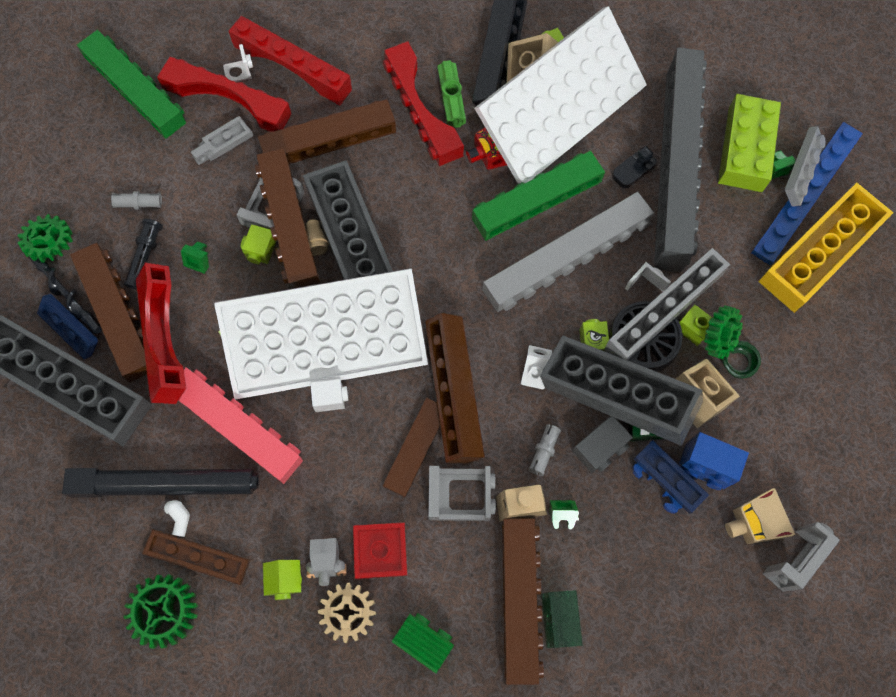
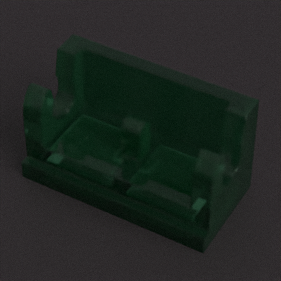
M577 590L542 593L541 600L546 648L583 646Z

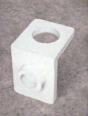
M242 44L239 45L242 61L223 65L225 76L234 82L252 79L250 68H253L250 54H245ZM234 67H239L242 69V73L238 77H233L230 75V70Z
M645 262L629 280L625 289L628 291L641 275L661 291H665L671 281L664 276L661 270L653 268Z
M529 345L521 380L522 385L538 389L545 388L540 375L552 355V350Z

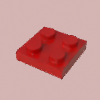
M405 522L353 526L355 579L407 576Z

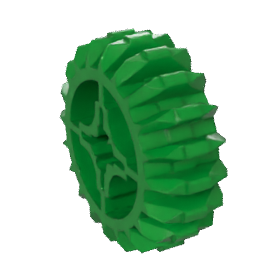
M158 574L155 576L154 581L151 578H146L145 586L142 584L136 585L138 594H129V597L133 599V603H126L124 606L127 609H131L130 614H125L123 617L124 619L131 620V623L125 628L127 630L135 629L131 637L132 639L140 637V645H146L149 642V648L155 649L159 643L161 649L167 648L168 641L171 645L178 643L177 636L181 639L187 637L186 632L183 630L184 628L193 629V624L188 621L189 618L197 619L198 615L191 613V609H196L198 603H190V600L194 599L196 594L193 592L187 593L191 586L189 584L182 585L183 579L177 577L173 581V575L167 574L163 579L162 575ZM160 589H168L166 594H162L157 601L147 599L152 593ZM175 595L180 602V615L174 611ZM153 606L162 607V610L169 616H160V612ZM143 608L148 612L147 627L142 618ZM165 621L175 623L165 633H154L156 628H160Z

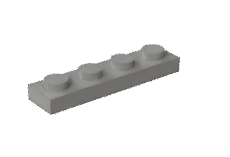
M818 126L808 129L785 187V192L791 206H801L804 196L807 195L810 180L814 177V170L816 164L819 163L821 151L825 147V137L821 135Z

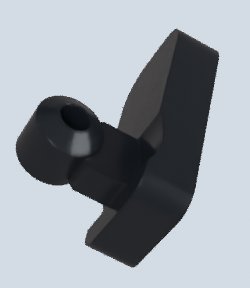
M647 146L639 149L614 169L612 174L613 180L620 187L629 188L655 167L657 160L653 157V152Z

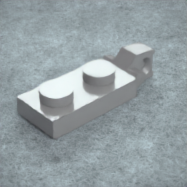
M238 116L203 137L199 147L191 151V154L197 164L200 165L208 159L210 161L230 151L253 137V133L242 118Z

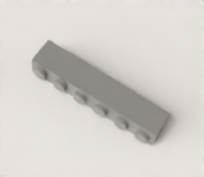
M713 248L709 250L609 339L604 350L628 361L724 274L730 264Z

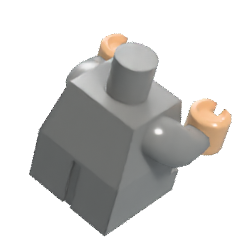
M336 538L310 540L311 562L306 564L307 578H311V576L313 578L319 577V585L327 586L329 585L330 577L341 576V574L343 576L347 575V565L339 560V545Z

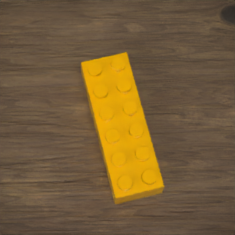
M856 183L758 282L795 313L893 212L861 185Z

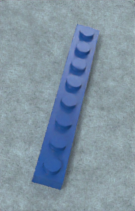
M845 122L841 124L820 154L819 163L816 164L814 170V177L810 180L807 195L804 196L801 206H791L788 200L751 254L770 266L774 263L863 133Z

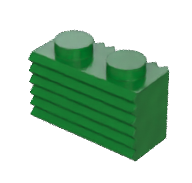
M419 613L415 617L409 614L392 640V643L434 673H437L454 647L450 642L453 637L440 628L436 633L428 627L430 621Z

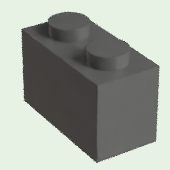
M610 416L576 445L572 452L591 473L597 469L602 472L612 463L609 458L615 453L618 456L622 455L630 447L627 443L633 437L616 418Z

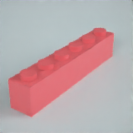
M186 367L184 369L186 390L178 401L285 484L303 462L299 456L301 451L290 442L287 446L280 441L282 436L271 427L268 431L261 426L263 421L253 413L249 416L242 411L244 406L234 398L231 401L224 397L226 392L216 384L212 387L205 382L208 378L197 369L192 372Z

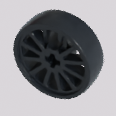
M635 302L623 308L610 325L609 339L618 332L619 327L623 328L627 324L623 321L624 319L629 318L631 321L636 314H639L651 302ZM675 318L665 327L669 333H658L628 361L656 372L668 367L677 357L682 346L683 335L678 319ZM670 339L671 345H669V344H667V343H665V342H663V341H661V340ZM658 347L668 352L667 357L663 356ZM650 349L658 359L657 362H651ZM640 351H644L645 362L637 360Z

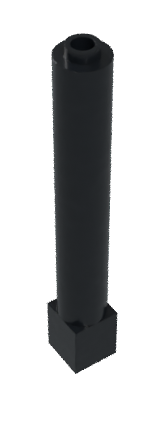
M65 468L62 494L71 498L127 495L253 494L254 489H258L259 476L254 474L253 469L99 470L97 468Z

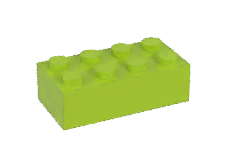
M736 94L728 110L718 184L758 192L764 191L772 179L781 102Z

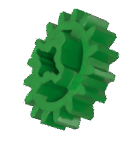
M49 214L45 216V219L37 216V221L29 220L28 227H21L24 233L18 234V238L21 241L17 243L25 256H29L32 261L39 258L42 263L48 257L51 261H54L55 255L62 257L63 253L61 251L63 249L69 250L70 248L67 243L73 242L71 229L66 221L61 220L57 215L53 219Z
M724 305V307H719L718 313H713V317L708 322L709 328L706 330L707 334L704 342L708 343L705 347L708 355L724 359V357H729V351H734V348L739 343V335H741L740 331L743 325L740 322L742 315L739 314V309Z

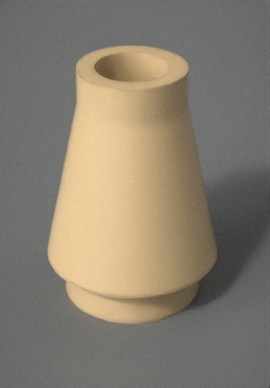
M309 220L306 223V231L312 254H324L329 245L319 221Z

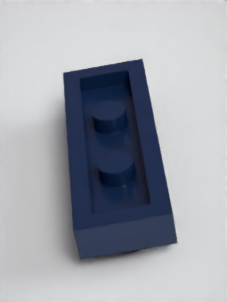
M52 294L44 295L37 314L83 359L90 358L93 355L98 339Z
M653 440L634 458L689 514L709 496Z

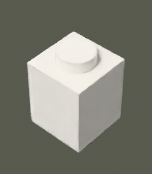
M340 379L311 382L312 406L315 412L345 409L344 401H348L347 386L343 387Z

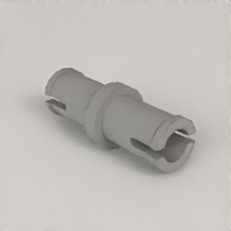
M134 191L133 194L112 193L111 202L113 208L134 207L135 210H140L141 207L161 208L162 196L161 193L140 194L139 191Z
M550 424L546 425L540 443H537L535 446L536 453L528 469L531 473L538 475L539 472V476H544L548 461L555 453L554 446L557 438L561 433L558 427L554 425L551 427Z

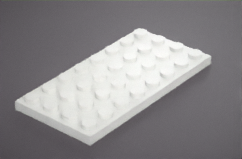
M608 6L602 8L474 109L517 183H527L647 86Z
M411 268L214 303L234 399L311 386V382L336 379L346 380L428 365Z

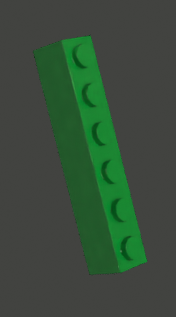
M96 30L77 44L83 57L165 139L186 124L183 114H185L183 109L177 103L173 104L170 102L171 99L163 89L158 90L153 79L149 75L145 77L136 62L131 63L127 54L121 48L118 50L108 35L104 37Z
M591 151L585 154H577L571 161L565 164L559 163L551 171L539 173L533 180L527 183H519L513 190L507 193L501 192L487 203H479L473 209L472 220L484 240L487 241L601 183L605 171Z

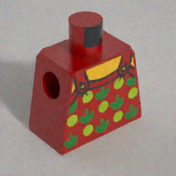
M483 128L478 131L474 137L475 147L466 151L469 162L474 163L482 159L488 170L506 166L505 160L487 129Z

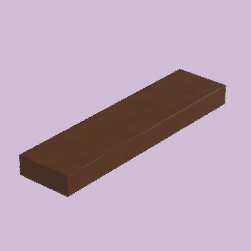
M429 398L425 399L383 484L384 488L406 498L440 428L437 402Z
M154 529L151 530L142 553L238 585L242 584L250 562L249 559Z

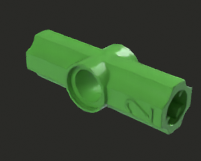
M451 60L443 61L437 66L446 122L447 125L458 128L466 124L461 94L462 86L459 83L456 63L451 62Z

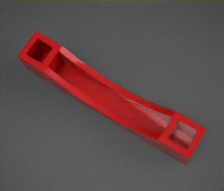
M240 16L230 28L229 34L235 48L240 50L239 45L242 44L245 53L250 54L251 57L266 58L286 67L305 80L321 96L340 106L352 91L350 75L249 19Z
M407 41L384 50V69L386 73H391V80L395 90H400V97L404 107H409L412 123L414 125L417 124L420 128L418 130L423 143L427 142L431 159H436L438 165L442 166L463 157L464 144L455 128L434 117L418 97L415 89L417 57L409 42Z
M169 57L157 76L164 90L181 97L193 94H213L229 98L246 108L256 119L260 128L270 132L284 129L292 115L289 103L283 98L267 95L262 90L252 89L242 82H234L224 75H216L203 67L193 66L183 59L178 60Z
M145 263L136 278L150 402L176 404L186 390L183 366L175 356L170 336L169 306L171 278L169 266Z

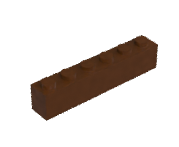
M385 99L374 101L365 106L353 107L341 113H332L320 119H311L306 123L296 126L291 125L279 131L267 132L264 135L258 136L263 153L284 148L288 162L292 164L396 133V122L388 100Z
M284 148L257 154L258 164H255L258 178L263 179L264 184L260 185L263 199H268L269 205L265 206L268 219H273L274 226L270 227L273 240H278L280 248H276V254L279 263H284L285 270H281L283 281L285 284H289L291 289L320 284Z
M94 243L70 254L121 375L128 382L147 375L142 327L138 328L136 324L139 317L134 308H129L127 301H130V297L125 288H121L118 283L122 279L116 268L112 269L110 265L113 259L107 249L103 250L98 243Z
M440 313L426 320L425 323L446 463H470L485 458L463 318L461 316Z
M503 519L504 677L506 685H539V678L544 677L543 661H539L538 650H543V635L538 633V622H542V606L537 605V595H541V579L536 578V568H540L541 558L540 552H536L535 541L540 540L539 525H535V519Z

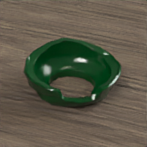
M739 341L734 351H729V355L730 353H740L747 358L748 366L746 369L736 370L728 363V357L723 359L726 370L735 378L740 379L751 377L761 365L759 351L755 346L746 341Z

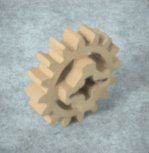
M351 583L346 584V589H342L338 584L336 585V593L328 590L327 594L330 598L328 600L321 599L320 601L325 605V609L318 610L319 614L324 615V619L319 623L320 625L327 624L328 627L324 633L329 634L333 631V640L335 641L339 639L340 635L343 636L344 643H348L349 636L358 641V633L361 632L367 635L366 625H374L369 619L370 616L376 615L375 611L370 610L375 601H367L370 593L366 591L361 594L360 585H357L352 590ZM354 595L362 601L364 608H358L355 605ZM342 596V602L337 607H331L333 602ZM346 605H349L350 609L360 613L350 615L348 620L345 621V616L335 612L345 610ZM330 617H336L339 620L341 630L334 626ZM358 618H364L360 626L352 630V624Z

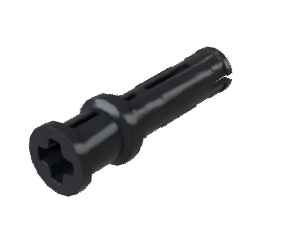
M142 219L143 227L141 233L135 239L137 248L123 284L127 288L137 290L136 278L143 265L148 262L151 250L157 247L156 239L159 231L163 229V225L152 219ZM142 258L137 274H135L139 259Z

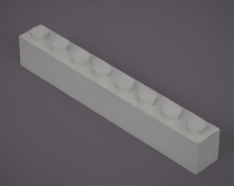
M636 192L483 282L482 291L497 312L503 309L508 311L517 304L516 301L523 297L524 299L530 298L536 293V289L541 286L544 288L550 286L556 281L555 278L560 275H569L575 270V266L580 263L583 265L589 263L595 254L599 252L602 254L606 253L617 241L621 243L631 237L632 232L637 229L639 231L646 229L651 224L650 220L654 212L642 196Z

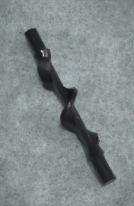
M39 258L32 261L36 269L43 272L48 278L49 291L56 296L64 295L67 299V308L71 314L85 322L95 334L100 333L102 328L93 317V314L85 311L74 299V295L77 293L76 289L69 291L55 277L56 268L49 267L46 262L42 263Z

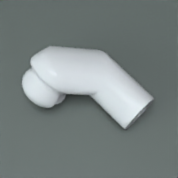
M178 500L168 501L164 506V511L166 514L169 513L175 521L172 535L185 537L190 514L182 502Z

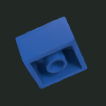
M699 432L686 443L678 465L693 480L701 479L707 482L706 485L708 487L721 490L740 481L749 452Z

